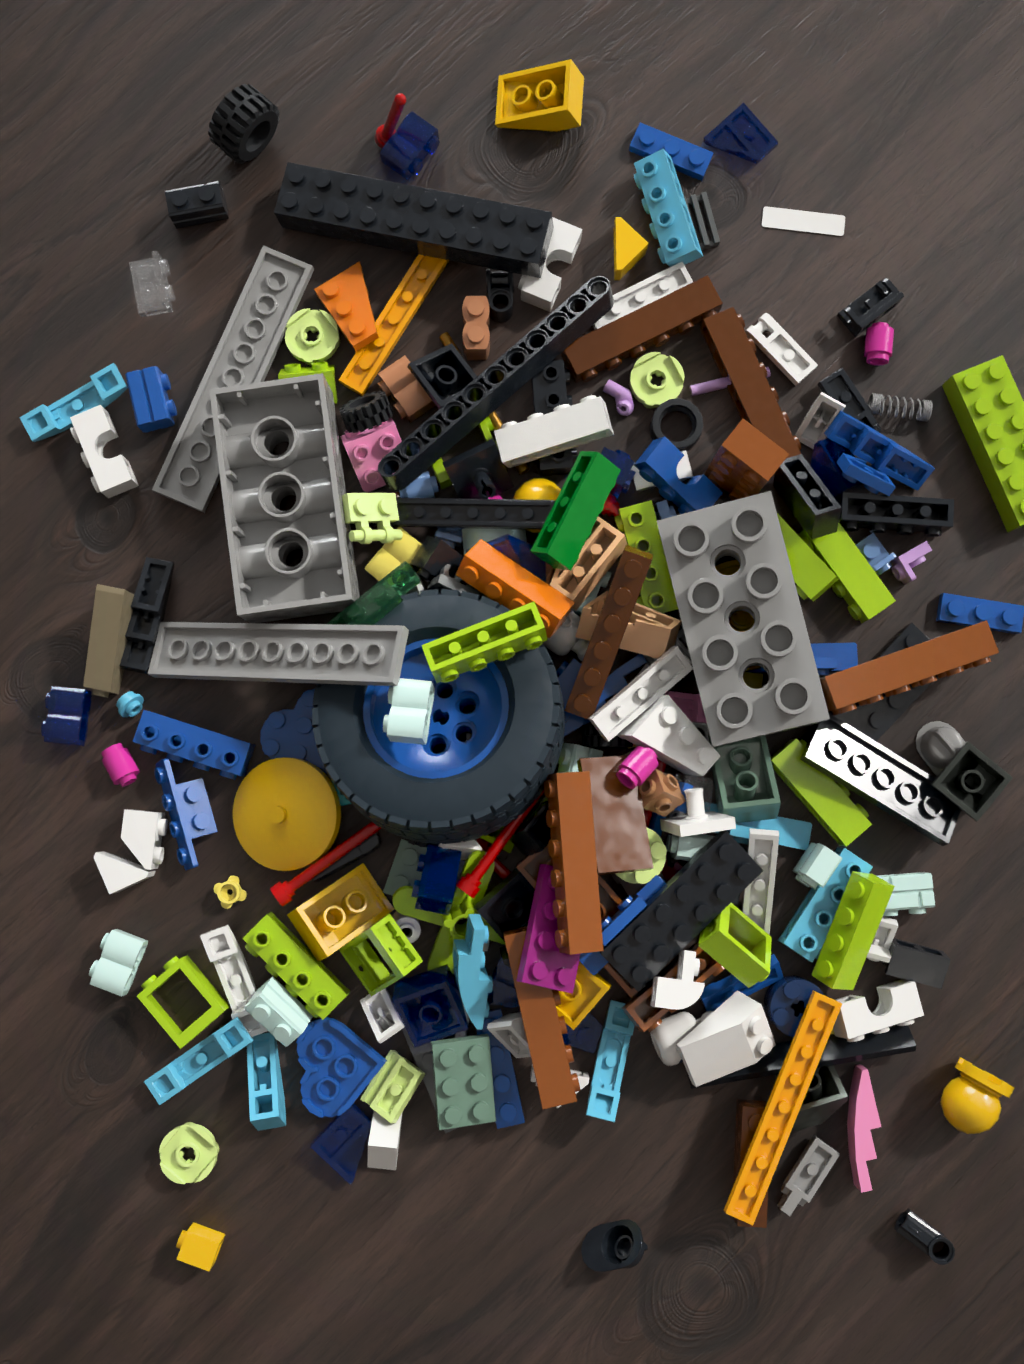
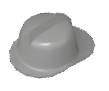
M941 721L930 722L922 726L915 740L918 753L937 777L966 743L952 726Z

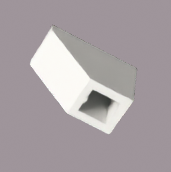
M124 809L121 839L145 869H158L159 864H162L164 859V847H161L162 836L166 835L168 820L164 819L165 813Z

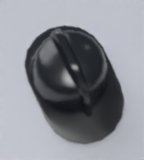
M624 1219L593 1227L586 1234L582 1242L581 1253L583 1261L590 1269L596 1272H606L617 1269H630L636 1266L641 1261L644 1251L648 1250V1246L643 1241L642 1232L637 1223L630 1219Z

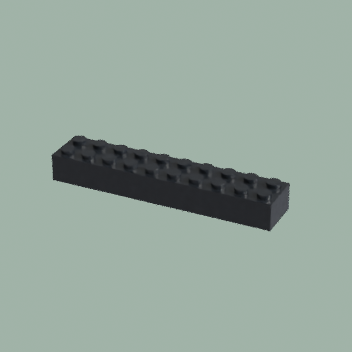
M290 162L287 163L274 214L282 228L537 278L542 276L554 228L552 212Z

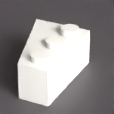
M662 695L616 735L636 746L651 748L657 754L658 760L685 775L704 776L720 758L719 753L669 695Z

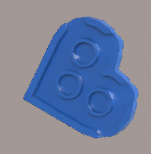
M315 689L307 690L298 699L294 710L283 709L269 715L261 729L260 742L263 752L271 759L283 757L299 758L316 765L324 773H327L318 753L313 733L312 708L314 707L312 703Z
M326 1017L324 1020L321 1018L313 1020L307 1025L296 1041L298 1061L306 1070L300 1081V1091L303 1097L302 1103L309 1112L321 1118L324 1116L334 1117L342 1115L351 1107L387 1060L342 1022L330 1017Z

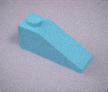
M270 1032L251 1037L253 1041L247 1045L250 1122L258 1131L286 1126L285 1096L277 1041Z

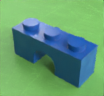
M665 436L653 440L634 464L639 470L640 476L646 481L652 482L659 489V494L663 498L672 501L678 507L680 514L711 507L723 493L704 474L690 478L687 484L682 483L677 476V465L684 454Z

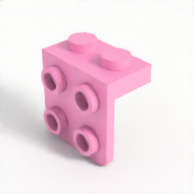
M388 418V421L382 422L379 426H373L370 430L365 429V431H358L357 433H349L346 430L345 435L340 436L364 492H370L386 485L378 471L379 462L402 442L392 418Z

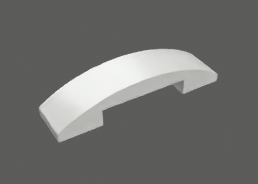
M225 925L201 934L200 937L208 958L215 965L231 1006L232 1019L238 1017L251 1037L267 1032L268 1030L244 1009L257 988L230 927Z

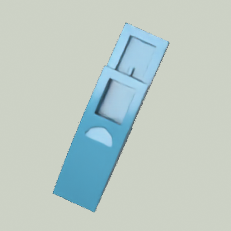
M468 914L465 939H454L453 969L464 1008L476 1029L482 1030L484 1018L489 1016L487 996L488 993H492L493 989L492 976H488L485 968V954L483 951L484 943H488L489 930L487 925L484 926L480 914Z

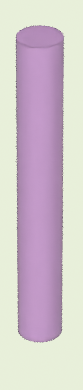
M766 367L768 374L767 378H769L771 376L769 367ZM729 377L690 385L689 388L691 395L696 396L727 388V385H730L731 382Z

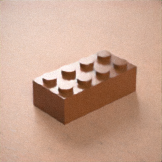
M742 419L721 445L704 474L719 489L722 487L727 491L730 499L734 501L758 494L788 457L789 453L745 419Z

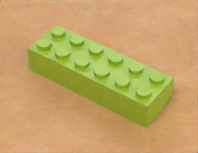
M1003 355L952 375L942 387L1007 532H1011L1024 526V401Z

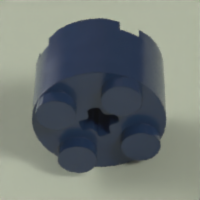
M786 976L771 984L767 989L764 997L766 1014L776 1028L784 1034L794 1037L812 991L823 994V992L815 984L802 977ZM792 1003L800 1004L799 1009L793 1010L791 1008Z

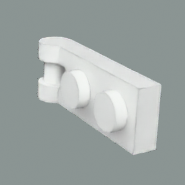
M764 313L758 319V323L755 326L751 325L745 330L747 337L754 341L795 386L818 366L768 313ZM765 330L771 333L768 338L762 334Z

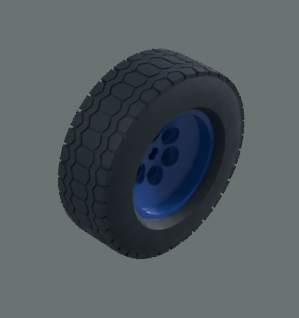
M435 589L421 591L420 595L417 592L402 595L399 601L396 597L382 603V608L380 609L378 606L363 615V620L359 618L353 625H399L409 629L400 678L432 681L435 688L426 745L391 742L387 733L383 732L384 716L386 714L389 715L392 704L388 703L390 686L316 683L318 688L315 687L312 703L314 707L312 708V725L316 747L324 768L336 787L363 816L378 827L394 835L422 843L450 844L478 839L483 835L486 836L500 830V827H505L517 819L518 815H522L543 792L544 782L547 780L548 774H553L556 769L565 732L564 702L556 669L547 649L542 644L533 650L524 649L518 651L508 660L490 662L480 671L462 673L454 681L436 683L421 645L511 610L484 596L480 598L478 594L462 591V594H460L459 590L442 589L439 593V590ZM443 691H453L449 698H440ZM467 705L476 706L471 714L462 713ZM445 717L448 722L441 725L438 720ZM462 733H472V737L469 741H459V737ZM437 744H445L446 748L442 753H433V748Z

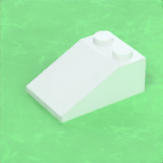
M737 990L676 1046L692 1084L697 1087L757 1063L771 1051L776 1043L762 1005Z

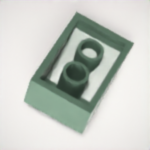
M708 735L709 743L712 745L710 735ZM766 736L714 747L720 755V758L712 766L718 813L735 817V823L777 819L781 800Z

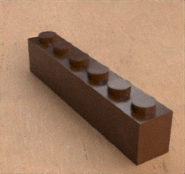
M707 275L576 339L561 352V356L570 370L575 383L582 380L583 382H588L597 377L598 372L606 368L608 371L617 368L622 364V360L631 357L635 359L643 355L646 349L653 345L656 347L664 345L671 339V336L677 333L684 335L694 329V325L702 322L703 319L719 313L723 302Z
M731 307L703 319L700 331L721 377H729L731 384L727 385V390L741 420L745 419L789 453L787 458L800 455V441L790 431L789 417L785 411H781L778 405L779 397L777 391L773 386L770 387L767 381L766 367L762 362L759 363L755 355L756 346L754 341L748 338L744 331L745 323L742 316L736 313L734 307Z
M625 545L564 711L585 719L594 714L652 562L653 554Z

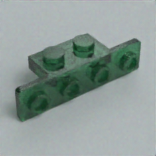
M404 561L327 624L374 625L404 601L401 596L419 584L420 579L412 567Z

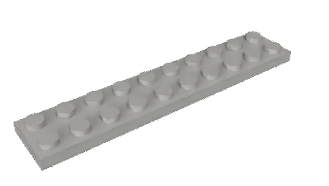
M266 246L262 247L152 488L155 493L205 513L220 480L209 389L264 382L285 336L287 322L295 314L313 274L314 268L312 265Z
M160 622L148 675L154 678L398 686L409 629L399 625Z

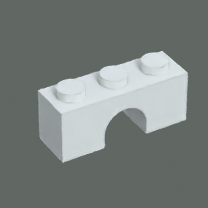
M553 218L554 228L541 278L522 275L518 285V289L521 290L522 301L551 312L561 289L562 278L550 273L547 266L556 260L571 264L582 237L581 228Z
M102 405L70 417L74 426L70 428L72 436L77 443H81L83 452L80 453L86 467H90L94 476L91 477V482L97 493L101 492L107 498H111L139 486L129 461L123 455L110 459L103 457L105 444L119 437L109 412Z
M898 980L876 987L879 1003L873 1012H870L865 997L849 995L836 999V1001L842 1003V1006L833 1026L835 1036L845 1038L848 1042H855L864 1039V1034L870 1032L873 1034L888 1032L890 1030L889 1026L895 1024L898 1026L913 1024L914 1018L924 1016L915 981Z

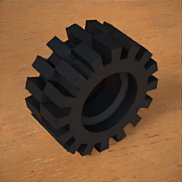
M373 391L371 394L366 393L362 397L358 396L355 400L348 401V404L342 405V408L339 409L349 433L363 432L365 429L370 430L373 426H379L382 422L388 421V418L393 416L386 393L382 391Z
M593 724L582 725V746L589 748L633 747V743L618 736H615L610 741H605Z

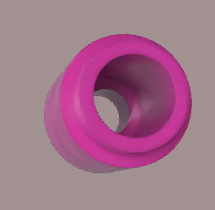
M876 322L866 329L864 356L867 358L866 362L870 365L888 364L889 358L892 357L894 329L889 327L888 323Z
M122 743L112 745L102 751V763L114 785L121 784L122 787H125L137 780L136 776L140 773V770L128 748H124Z
M647 746L635 747L619 765V771L616 773L617 778L624 786L630 789L641 786L658 767L657 754Z

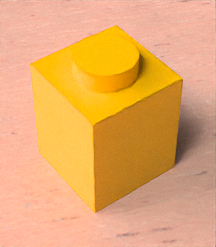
M193 1222L187 1231L183 1230L176 1245V1248H179L180 1251L176 1260L210 1271L216 1262L225 1234Z

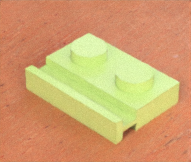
M390 1050L385 1058L387 1060L386 1063L371 1080L360 1100L369 1104L374 1111L388 1122L396 1123L426 1073L405 1057L399 1055L397 1051Z

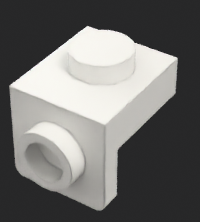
M882 917L866 957L867 959L875 962L883 961L889 963L891 959L889 948L898 928L897 920Z

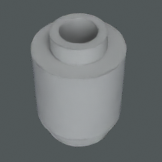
M396 911L392 916L410 943H414L421 933L419 919L402 915Z

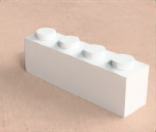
M587 396L582 398L578 404L572 406L569 404L559 405L553 409V412L544 415L543 413H535L528 416L526 421L520 423L512 421L501 425V429L495 430L494 433L502 463L511 468L614 435L606 403L601 396Z

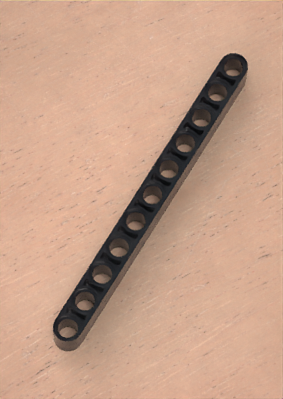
M604 276L591 278L382 458L378 465V471L387 487L392 491H400L406 488L609 312L614 305V299L608 278Z

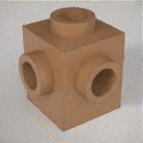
M657 769L639 786L643 808L663 817H666L675 808L686 802L684 795L681 793L678 780L673 775L666 774Z

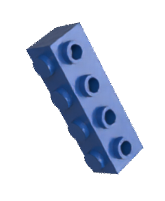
M143 710L133 742L141 744L140 750L156 755L157 750L168 753L166 758L183 763L185 758L194 761L193 767L205 771H209L210 767L220 769L219 775L236 780L237 775H246L255 748V744L147 710Z

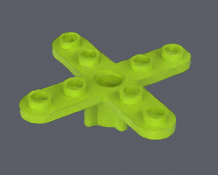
M474 851L467 857L459 879L461 876L465 877L467 873L471 874L486 851ZM494 862L481 878V885L478 887L481 890L474 899L457 886L452 898L413 886L400 887L393 894V906L398 913L441 926L427 963L428 974L432 979L443 982L453 976L454 939H465L467 922L464 924H456V922L462 918L468 919V914H479L474 906L484 897L494 871ZM481 916L484 926H488V940L506 945L505 942L501 939V937Z

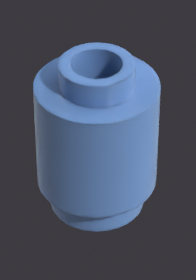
M424 472L399 492L401 498H435L434 493L439 492L436 477H430L429 472Z

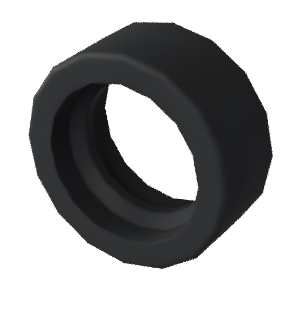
M680 398L669 399L660 404L653 414L650 423L651 438L655 440L664 437L661 432L660 423L665 414L671 411L682 412L692 422L691 434L683 441H669L679 451H688L701 436L703 429L702 415L699 409L688 400Z

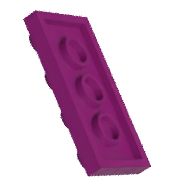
M540 864L516 981L573 994L580 954L569 955L559 953V948L555 943V932L558 930L557 918L553 913V901L556 900L555 888L552 886L550 879L553 866Z

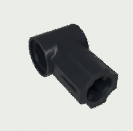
M909 1208L902 1212L896 1220L894 1229L927 1254L935 1263L945 1265L953 1260L955 1248L950 1240ZM936 1242H944L943 1249L940 1252H932L933 1245Z

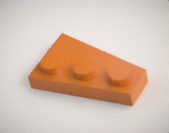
M360 261L314 289L317 297L333 317L355 352L379 338Z

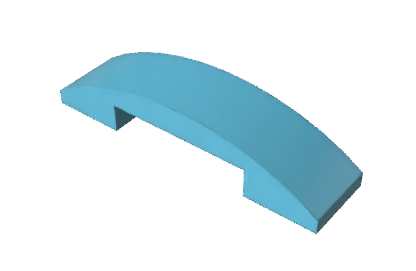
M114 363L91 375L92 381L48 407L42 404L19 417L31 440L36 442L73 427L70 417L99 405L105 408L116 400L128 388L117 366Z
M610 1000L598 1046L586 1109L587 1116L615 1122L627 1052L635 1026L621 1009L625 1003Z
M236 1017L144 1082L158 1104L161 1105L225 1059L247 1046L253 1039L239 1018Z

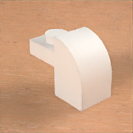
M681 950L679 952L677 979L653 977L650 1006L676 1010L684 1009L694 1004L700 998L705 983L693 982L694 976H698L700 960L696 958L695 951Z

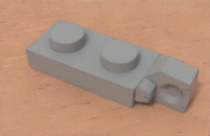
M813 1135L783 1182L780 1189L783 1195L777 1204L779 1209L791 1216L798 1204L803 1207L806 1202L809 1203L840 1153Z

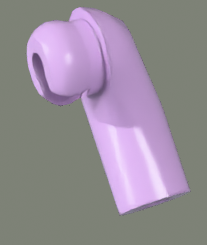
M609 379L603 392L615 397L617 411L620 415H630L634 409L631 391Z

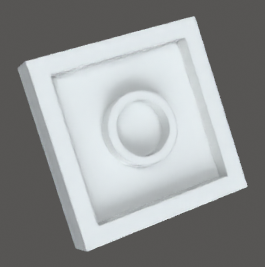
M703 788L684 790L688 815L660 819L662 831L679 837L736 829L735 817L715 811L705 812Z

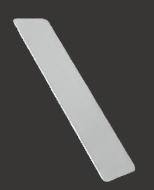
M764 207L762 226L843 236L845 216Z

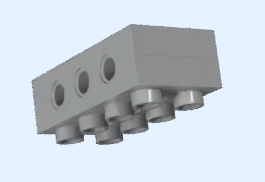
M323 373L209 389L237 616L249 623H262L361 609L353 542L349 540L351 527L350 524H345L342 495L346 494L334 397ZM289 442V446L284 454L279 456L273 455V450L277 444ZM289 495H295L296 502L290 510L281 511V501ZM302 549L303 558L301 562L294 567L287 566L288 555L293 550Z
M768 491L658 520L657 525L713 748L829 720L830 717L772 492ZM724 556H731L739 562L740 568L732 575H723L716 570V563ZM737 611H745L753 617L754 625L748 631L739 632L730 626V617ZM751 666L762 667L768 674V683L760 689L750 688L743 680L744 672Z

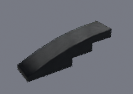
M146 557L131 604L133 613L125 635L127 643L120 663V667L123 670L148 674L160 622H163L174 569L173 562Z

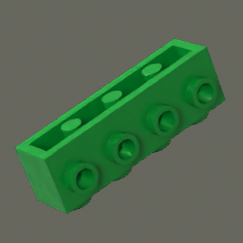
M580 451L531 552L553 568L571 571L579 559V554L586 540L591 535L594 523L602 512L604 503L610 491L614 488L621 470L599 452Z

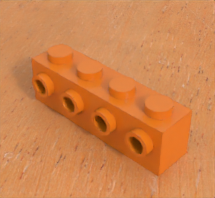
M482 539L464 555L456 572V576L509 610L535 602L549 639L565 622L575 604L573 600Z

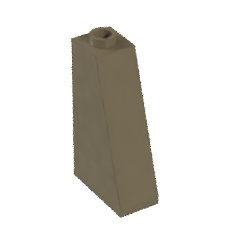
M97 584L83 687L92 689L91 695L108 698L109 693L119 695L124 673L120 663L127 643L125 635L133 613L131 604L134 594L125 589Z

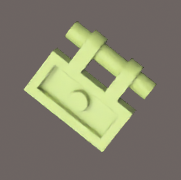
M346 493L342 495L345 524L355 523L356 530L349 532V540L351 542H359L360 544H370L372 541L392 543L394 540L402 539L403 533L401 529H393L390 526V523L399 521L395 493ZM369 523H377L378 530H372L369 527Z

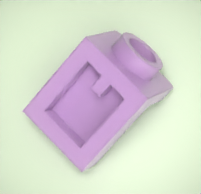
M927 541L890 561L895 578L902 581L904 585L916 579L911 568L926 560L924 555L932 551Z

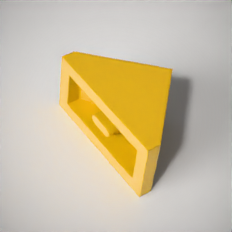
M615 217L613 228L614 280H620L646 254L649 243L624 219Z

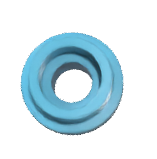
M133 691L123 694L116 703L118 713L122 717L137 715L143 708L144 698Z

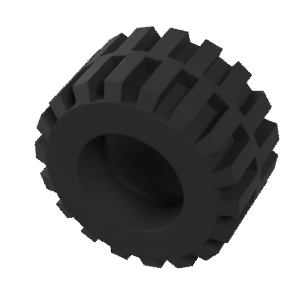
M242 84L239 87L237 86L223 98L214 111L209 124V139L236 163H247L257 157L274 136L280 118L278 107L252 85Z

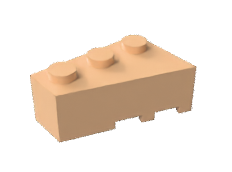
M598 516L591 530V535L586 540L579 554V559L572 570L556 568L550 586L575 602L572 609L577 611L623 553L625 545H627L625 535Z
M605 591L583 607L576 638L591 640L608 591ZM636 603L619 649L658 659L672 646H675L681 620Z

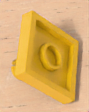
M579 961L573 994L558 991L561 1005L556 1006L558 1017L564 1016L565 1023L574 1030L612 985L598 973L592 975Z

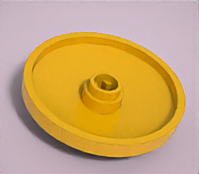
M283 757L265 761L246 775L236 792L233 804V824L236 836L246 853L264 867L278 871H292L314 864L329 851L340 827L341 807L333 783L319 767L306 760Z

